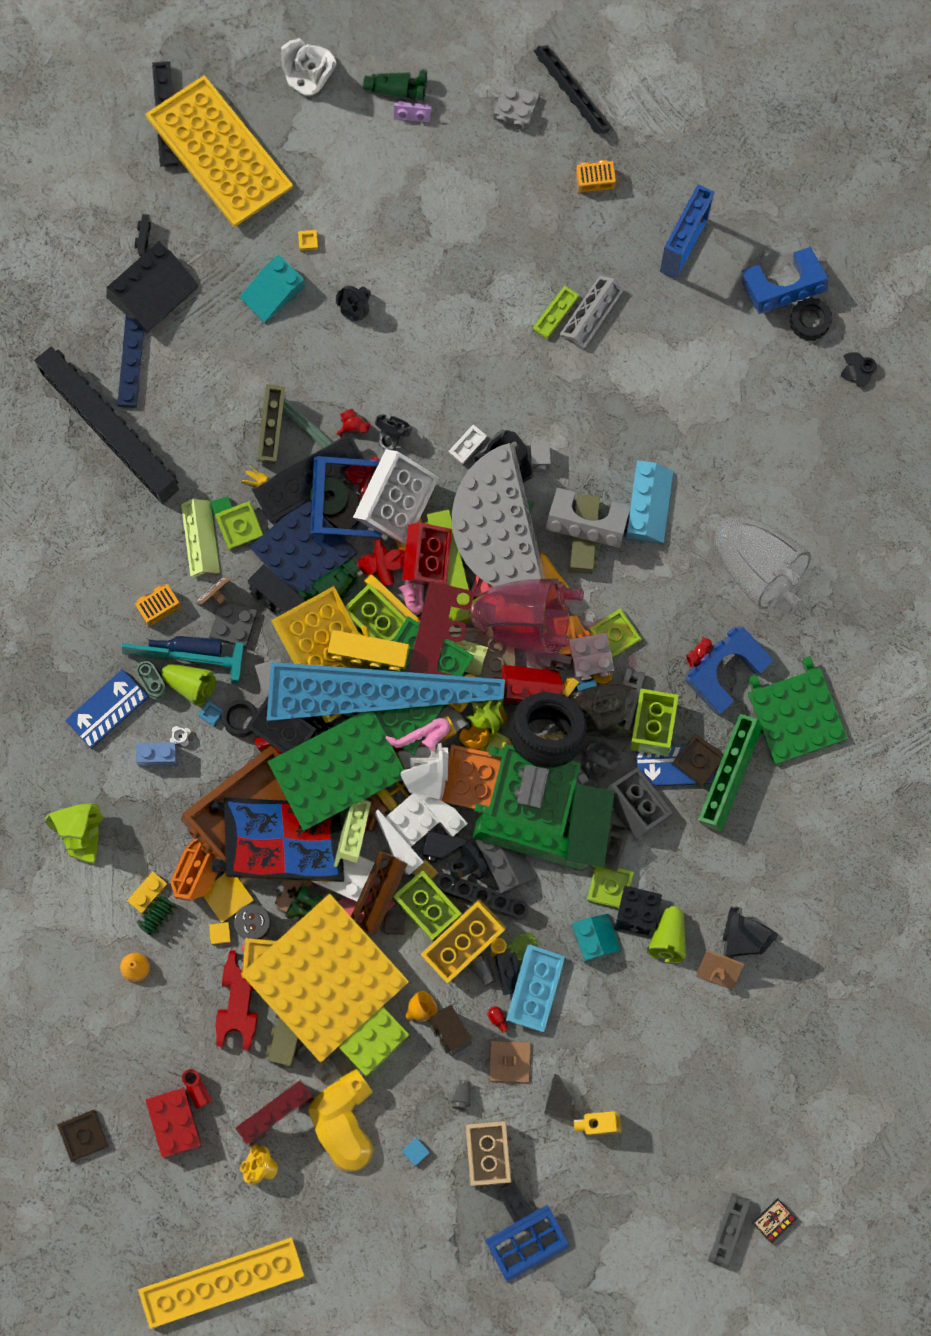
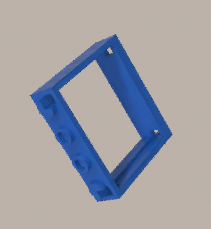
M697 184L664 247L660 268L661 273L677 280L709 219L714 191Z
M322 456L314 458L310 534L369 538L381 537L382 533L376 530L322 527L325 463L377 467L380 461Z

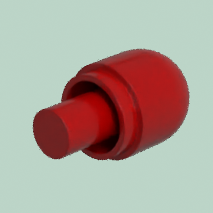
M498 1006L489 1008L487 1016L492 1025L498 1026L502 1033L507 1031L508 1027L505 1024L506 1016L502 1009Z

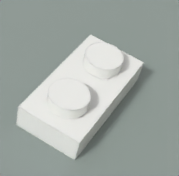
M472 425L448 451V454L461 465H464L487 439V435L475 425Z

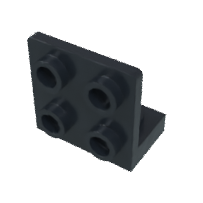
M624 886L614 930L652 939L662 894Z

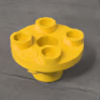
M254 1144L246 1161L242 1162L240 1171L243 1172L246 1183L256 1185L263 1178L273 1179L277 1174L278 1165L270 1158V1151L267 1147Z

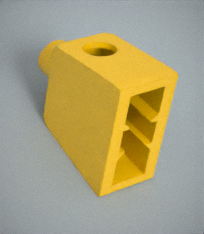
M611 1111L584 1114V1119L574 1120L575 1132L585 1131L586 1135L589 1136L621 1133L620 1113ZM598 1121V1126L593 1128V1122Z

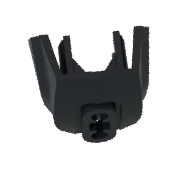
M502 429L474 456V463H476L491 450L516 442L515 451L522 481L524 483L533 478L532 466L528 460L527 446L516 432Z
M737 906L730 907L723 935V941L725 942L723 956L733 959L734 956L764 954L778 937V933L754 920L742 916V908Z

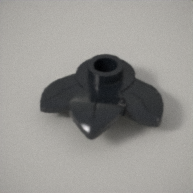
M857 352L845 354L844 359L848 365L843 369L841 377L848 381L855 380L857 387L867 385L871 375L877 369L875 360L870 357H863ZM864 365H869L870 369H865Z

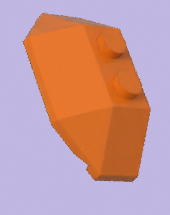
M194 839L185 848L170 880L176 899L192 901L209 894L218 872H212L211 870L213 856L207 854L202 849V844L198 839Z

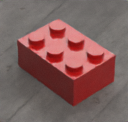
M185 1088L145 1099L162 1158L165 1159L202 1147Z

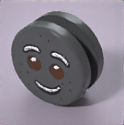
M248 904L240 908L236 913L234 926L239 936L244 940L246 938L261 940L268 935L271 929V918L262 906Z

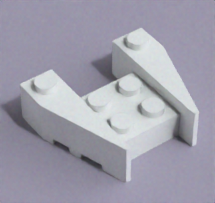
M414 793L386 817L379 810L374 812L391 854L408 863L404 871L406 875H410L423 863L411 846L439 823L449 836H454L468 824L448 804L435 798Z

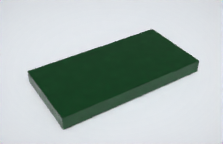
M580 784L575 785L565 862L604 868L615 791Z

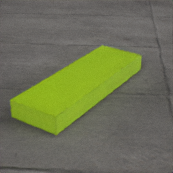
M564 285L532 330L548 340L580 298V295Z

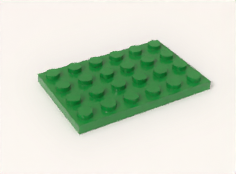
M409 616L393 640L394 642L409 644L410 647L405 670L400 669V672H408L420 624ZM444 639L436 671L449 673L453 676H463L474 655ZM381 666V668H376V669H375V670H386V671H390V670H388L389 667H386V666ZM444 705L374 711L386 736L399 740L433 722ZM362 712L348 713L347 715L352 718ZM425 736L401 748L414 755Z
M374 711L362 712L267 761L303 831L403 780L401 772L404 771V768L392 745L386 740V734Z

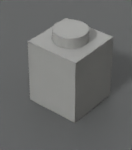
M531 442L532 470L544 472L546 469H550V442Z

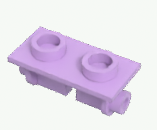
M395 102L394 119L430 123L432 106L418 103L412 106V103Z

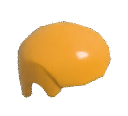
M473 724L471 729L463 728L459 734V741L465 747L475 750L485 746L490 738L489 728L482 729Z

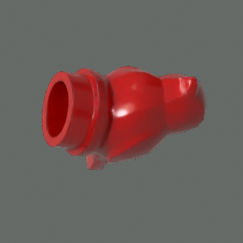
M349 409L340 414L343 426L336 434L337 436L345 432L365 434L368 433L371 423H366L363 418L357 416L354 409Z
M702 637L701 642L695 646L694 651H690L686 655L691 668L698 667L701 664L700 660L706 654H710L712 647L710 639Z

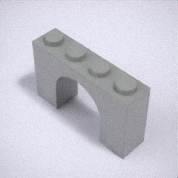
M561 488L556 489L546 530L620 548L630 505L612 501L607 517L597 521L586 520L579 517L572 509L575 492Z

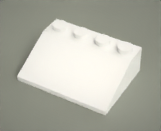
M385 449L353 518L406 545L408 525L418 523L439 477L400 452Z

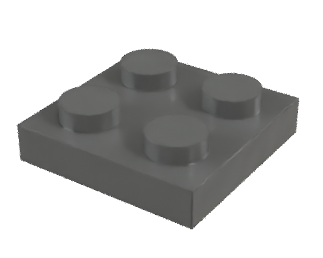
M223 601L218 606L209 637L222 639L223 642L234 645L236 642L244 643L243 647L247 648L257 610Z

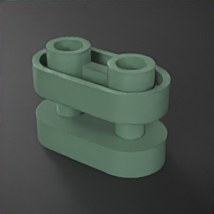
M148 661L139 663L136 668V674L149 697L154 701L163 700L167 695V688L156 668Z

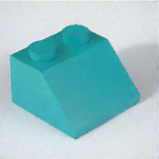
M609 914L593 916L572 923L571 927L584 963L621 951Z

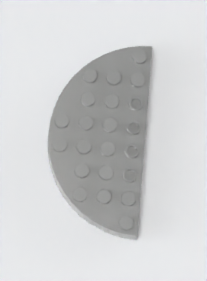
M508 443L482 456L462 479L452 510L454 539L465 563L486 583L514 594H547L548 588L515 446Z

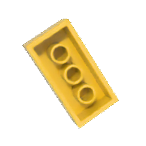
M479 899L420 955L448 984L506 929V926Z

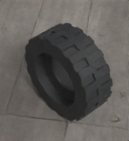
M813 297L798 301L796 306L793 307L790 317V327L793 329V333L807 341H814L826 335L832 322V312L829 305L827 306L826 302ZM806 311H815L820 316V323L815 327H807L802 322V315Z

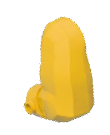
M357 1069L340 1077L339 1081L327 1087L313 1100L308 1108L319 1142L330 1156L336 1168L343 1172H356L363 1169L370 1162L374 1150L372 1141L360 1128L358 1120L352 1112L356 1104L359 1106L373 1093Z

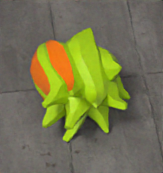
M504 697L497 701L471 702L473 715L466 717L478 728H491L493 735H495L500 727L506 725L508 720L507 712L502 705Z

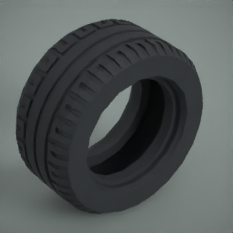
M552 692L533 694L523 699L517 706L510 727V740L516 752L528 762L541 767L562 766L571 762L579 754L587 729L586 718L578 705L568 697ZM538 719L551 720L561 725L565 729L567 736L560 740H547L532 732L529 724Z

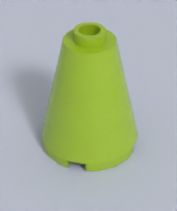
M171 663L164 666L161 671L162 680L195 706H204L207 703L204 700L207 696L211 697L215 689L217 679L213 676V674H216L214 671Z
M670 906V908L665 909L647 948V954L656 960L659 957L665 958L667 963H681L686 958L685 917L681 908Z

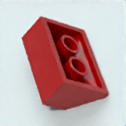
M421 522L408 525L402 581L429 585V582L432 581L447 585L452 529Z
M502 665L501 679H505L503 703L519 705L526 697L541 692L563 695V683L558 671Z

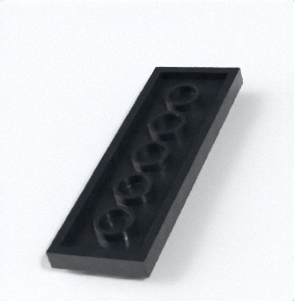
M350 433L251 489L270 523L311 500L315 457L364 460ZM325 463V477H334L342 482L348 479L345 475V470L351 465Z

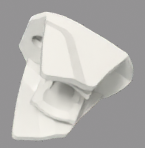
M300 38L287 42L281 48L282 68L286 74L288 85L304 96H313L320 91L336 66L333 55L327 49L306 44ZM303 81H304V84H305L304 86H302V87L298 86L299 84L303 83Z
M438 743L433 752L426 746H421L414 755L405 750H400L398 752L404 768L407 769L401 772V777L409 792L442 800L445 781L448 780V748H442V743Z

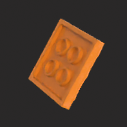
M451 745L448 757V780L445 781L443 799L441 801L475 809L476 803L490 806L501 757L488 755L489 752Z

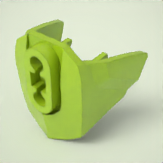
M79 804L49 813L46 816L45 823L53 831L59 833L70 857L91 864L96 862L99 824L104 819L98 804Z

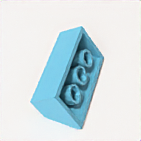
M637 460L626 539L664 544L673 478L672 470L657 463Z

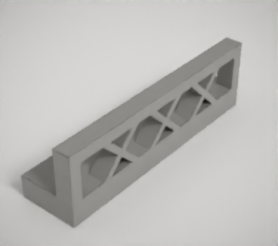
M604 276L597 278L561 331L560 336L562 338L572 340L579 348L585 349L624 291L615 279ZM602 283H605V285H604L602 288L599 289V287L601 286V284H602ZM576 327V328L574 329V331L572 332V334H570V333H569L570 330H571L572 328Z

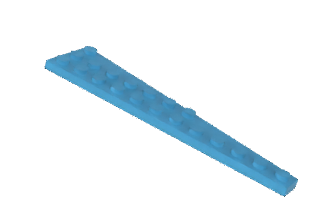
M271 662L267 721L498 700L504 697L505 679Z

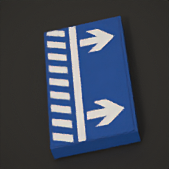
M122 669L65 721L92 749L149 697Z
M670 746L669 756L636 751L637 767L652 786L698 785L672 765V762L685 746ZM715 772L706 784L713 783L715 778Z

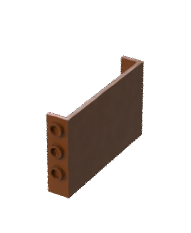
M269 746L182 813L181 821L189 829L191 837L195 840L198 839L202 844V849L207 854H211L214 859L225 861L224 812L220 814L210 813L212 801L224 803V797L288 801L267 762L280 755L272 746Z

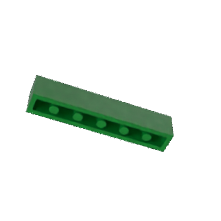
M739 714L698 819L704 827L722 832L763 728L756 718Z
M484 813L476 820L473 839L580 871L587 867L586 865L565 862L568 842L566 838Z

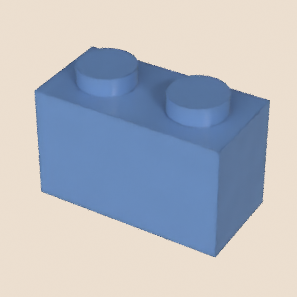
M175 742L136 743V763L139 767L177 766L178 747Z

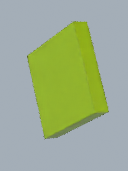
M250 501L215 514L228 550L259 539L263 535Z
M621 608L588 629L592 635L607 633L612 659L642 640Z
M605 865L603 869L595 867L587 901L619 909L624 886H631L634 871Z

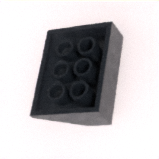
M158 241L107 286L106 298L148 333L195 291L199 285L174 254Z

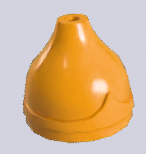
M137 952L126 955L120 964L122 976L130 982L144 980L150 971V963L147 957Z
M419 991L411 998L405 1016L408 1020H430V1016L438 1012L437 1004L429 993Z

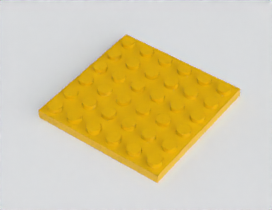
M328 894L241 973L320 1063L409 982L331 894Z

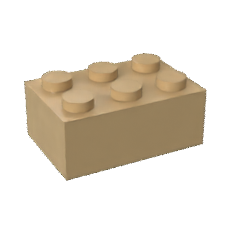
M506 1122L466 1125L471 1187L511 1183Z

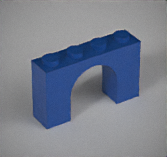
M811 247L793 253L794 266L800 275V279L789 286H776L770 283L759 265L741 270L742 283L758 314L769 312L772 309L804 300L807 297L821 294L828 290V277Z
M733 627L729 630L728 636L724 641H719L714 646L715 650L711 654H706L700 660L701 664L697 668H692L687 673L686 683L714 713L721 714L734 701L717 680V667L724 657L734 654L740 657L753 673L760 674L773 661L770 655L744 627Z

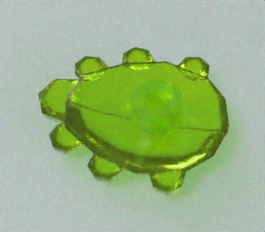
M521 932L520 937L514 936L512 944L508 945L510 951L515 952L517 960H523L527 945L534 946L537 944V941L533 940L534 936L532 933L525 935Z

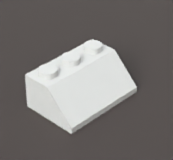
M359 856L357 863L343 859L344 882H312L358 901L375 862Z

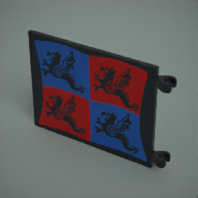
M224 797V803L219 801L211 802V814L224 812L225 861L213 859L212 872L226 870V877L344 882L343 859L340 858L337 867H334L341 837L340 813L303 831L289 802L285 800Z

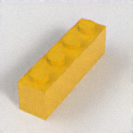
M332 630L328 654L332 656L331 659L343 661L344 658L351 660L353 664L362 665V662L370 663V667L381 668V666L389 667L388 670L400 671V669L405 670L410 647L409 644Z

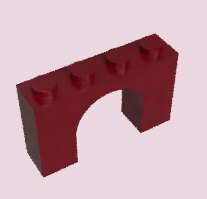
M299 1080L235 1127L244 1142L251 1147L265 1137V1133L277 1122L290 1113L303 1109L314 1100V1097L304 1083Z

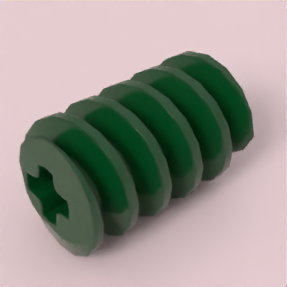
M159 895L156 897L159 903H151L154 909L147 908L149 915L142 914L144 922L137 921L139 928L153 939L152 932L159 934L157 926L164 927L162 920L169 921L167 914L174 915L172 908L179 909L169 899Z

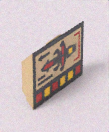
M777 1198L752 1224L772 1244L797 1218Z

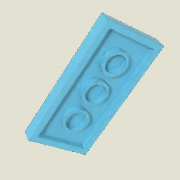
M527 945L506 1021L539 1032L545 1031L565 956L533 945Z

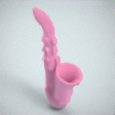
M414 583L399 587V590L404 595L406 607L415 616L420 615L424 607L425 585L415 584V589Z
M438 718L399 740L388 736L385 738L392 746L399 748L415 742L416 739L420 740L425 736L426 739L421 741V743L434 752L437 743L447 736L450 731V723L447 719Z

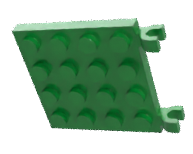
M811 656L802 660L806 673L763 688L760 687L757 675L751 676L748 679L752 689L751 692H748V697L756 718L763 726L761 731L774 765L848 739L820 668L814 669Z
M505 744L504 750L490 746L488 755L501 757V762L490 806L476 803L474 811L563 837L581 763L571 761L558 767H541L522 758L511 745ZM525 765L549 770L540 808L517 804V799L514 798L516 787L520 788L522 780L518 779L520 769L525 768Z

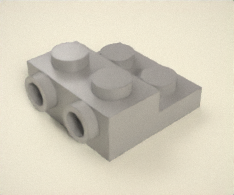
M504 84L493 113V119L502 124H512L519 129H529L539 94Z
M607 633L569 639L575 678L580 677V680L592 679L591 675L599 674V677L611 675L610 671H614Z

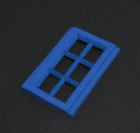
M548 1204L485 1239L506 1282L570 1247ZM547 1218L551 1228L537 1235L533 1225ZM529 1228L534 1238L518 1245L514 1236ZM554 1231L558 1241L544 1248L540 1238ZM511 1239L515 1248L501 1256L496 1246ZM536 1241L540 1251L525 1258L521 1249ZM518 1252L522 1261L507 1268L503 1259Z

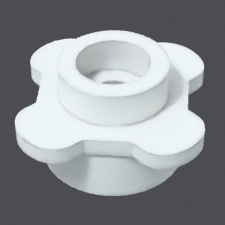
M178 726L173 727L170 742L186 747L189 744L188 736L191 734L190 729H183Z

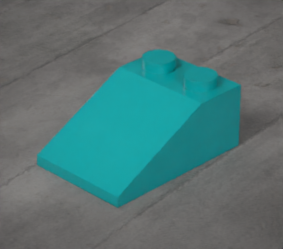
M278 254L260 271L239 298L265 324L305 288V282Z

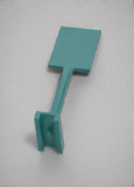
M236 642L232 657L224 656V658L184 652H169V649L122 643V654L163 660L172 658L181 661L220 665L224 668H231V684H239L244 643Z

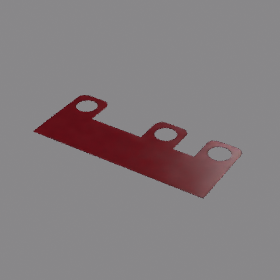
M432 581L429 582L408 672L452 675L436 671L443 640L448 639L461 642L464 639L466 624L450 620L449 615L451 607L464 610L471 608L474 593L471 590ZM460 593H466L469 596V602L466 605H460L457 602V596ZM459 625L462 629L461 635L458 637L451 636L449 633L450 627Z

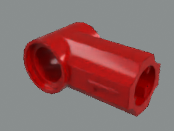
M194 1069L186 1070L182 1074V1082L186 1086L196 1109L212 1102L200 1073ZM191 1072L195 1073L197 1077L193 1084H189L186 1081V1076Z

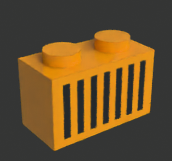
M602 160L591 164L583 162L576 165L578 193L615 189L616 179L613 161Z
M168 584L158 586L152 594L140 597L137 603H135L136 608L148 627L181 608L179 601Z

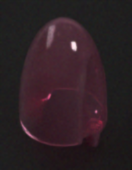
M529 579L509 582L488 589L477 596L469 609V618L481 633L499 643L530 652L557 654L562 647H568L569 637L566 635L569 622V600L582 601L584 591L581 588H567L558 579Z

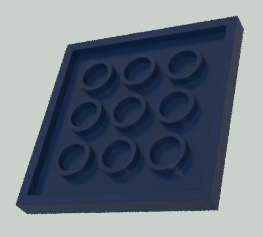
M310 501L290 511L249 546L265 566L295 592L298 590L305 592L313 590L311 587L313 582L336 567L341 566L342 563L346 564L357 554L342 536L310 534L312 503ZM323 516L322 527L334 528Z

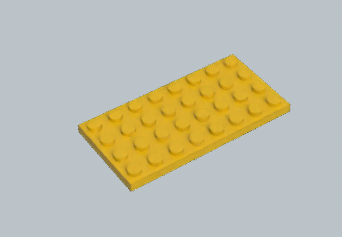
M205 75L145 114L146 119L233 227H236L293 188V184Z

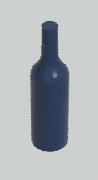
M176 636L171 640H149V647L169 649L172 652L221 657L222 639Z

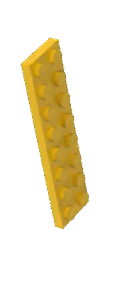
M291 1237L138 1289L149 1328L151 1329L304 1277V1273L293 1238Z

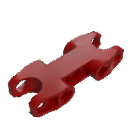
M230 950L222 975V987L231 988L228 1010L218 1009L215 1024L216 1046L223 1048L226 1035L231 1031H239L243 1035V1050L250 1051L252 1040L256 1034L258 1013H250L249 1007L251 993L256 990L246 979H242V969H239L236 965L237 951Z

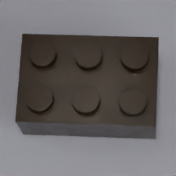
M451 1004L430 1016V1028L435 1037L440 1036V1045L446 1054L450 1053L453 1056L472 1044L471 1036Z

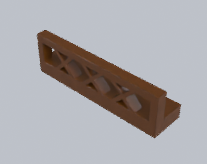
M379 851L351 915V918L360 928H363L370 934L377 935L408 863L396 856ZM383 859H389L387 866L381 868ZM380 876L379 884L374 886V879ZM372 894L373 898L371 902L366 904L365 900L367 896ZM364 912L365 916L362 923L357 922L359 914Z

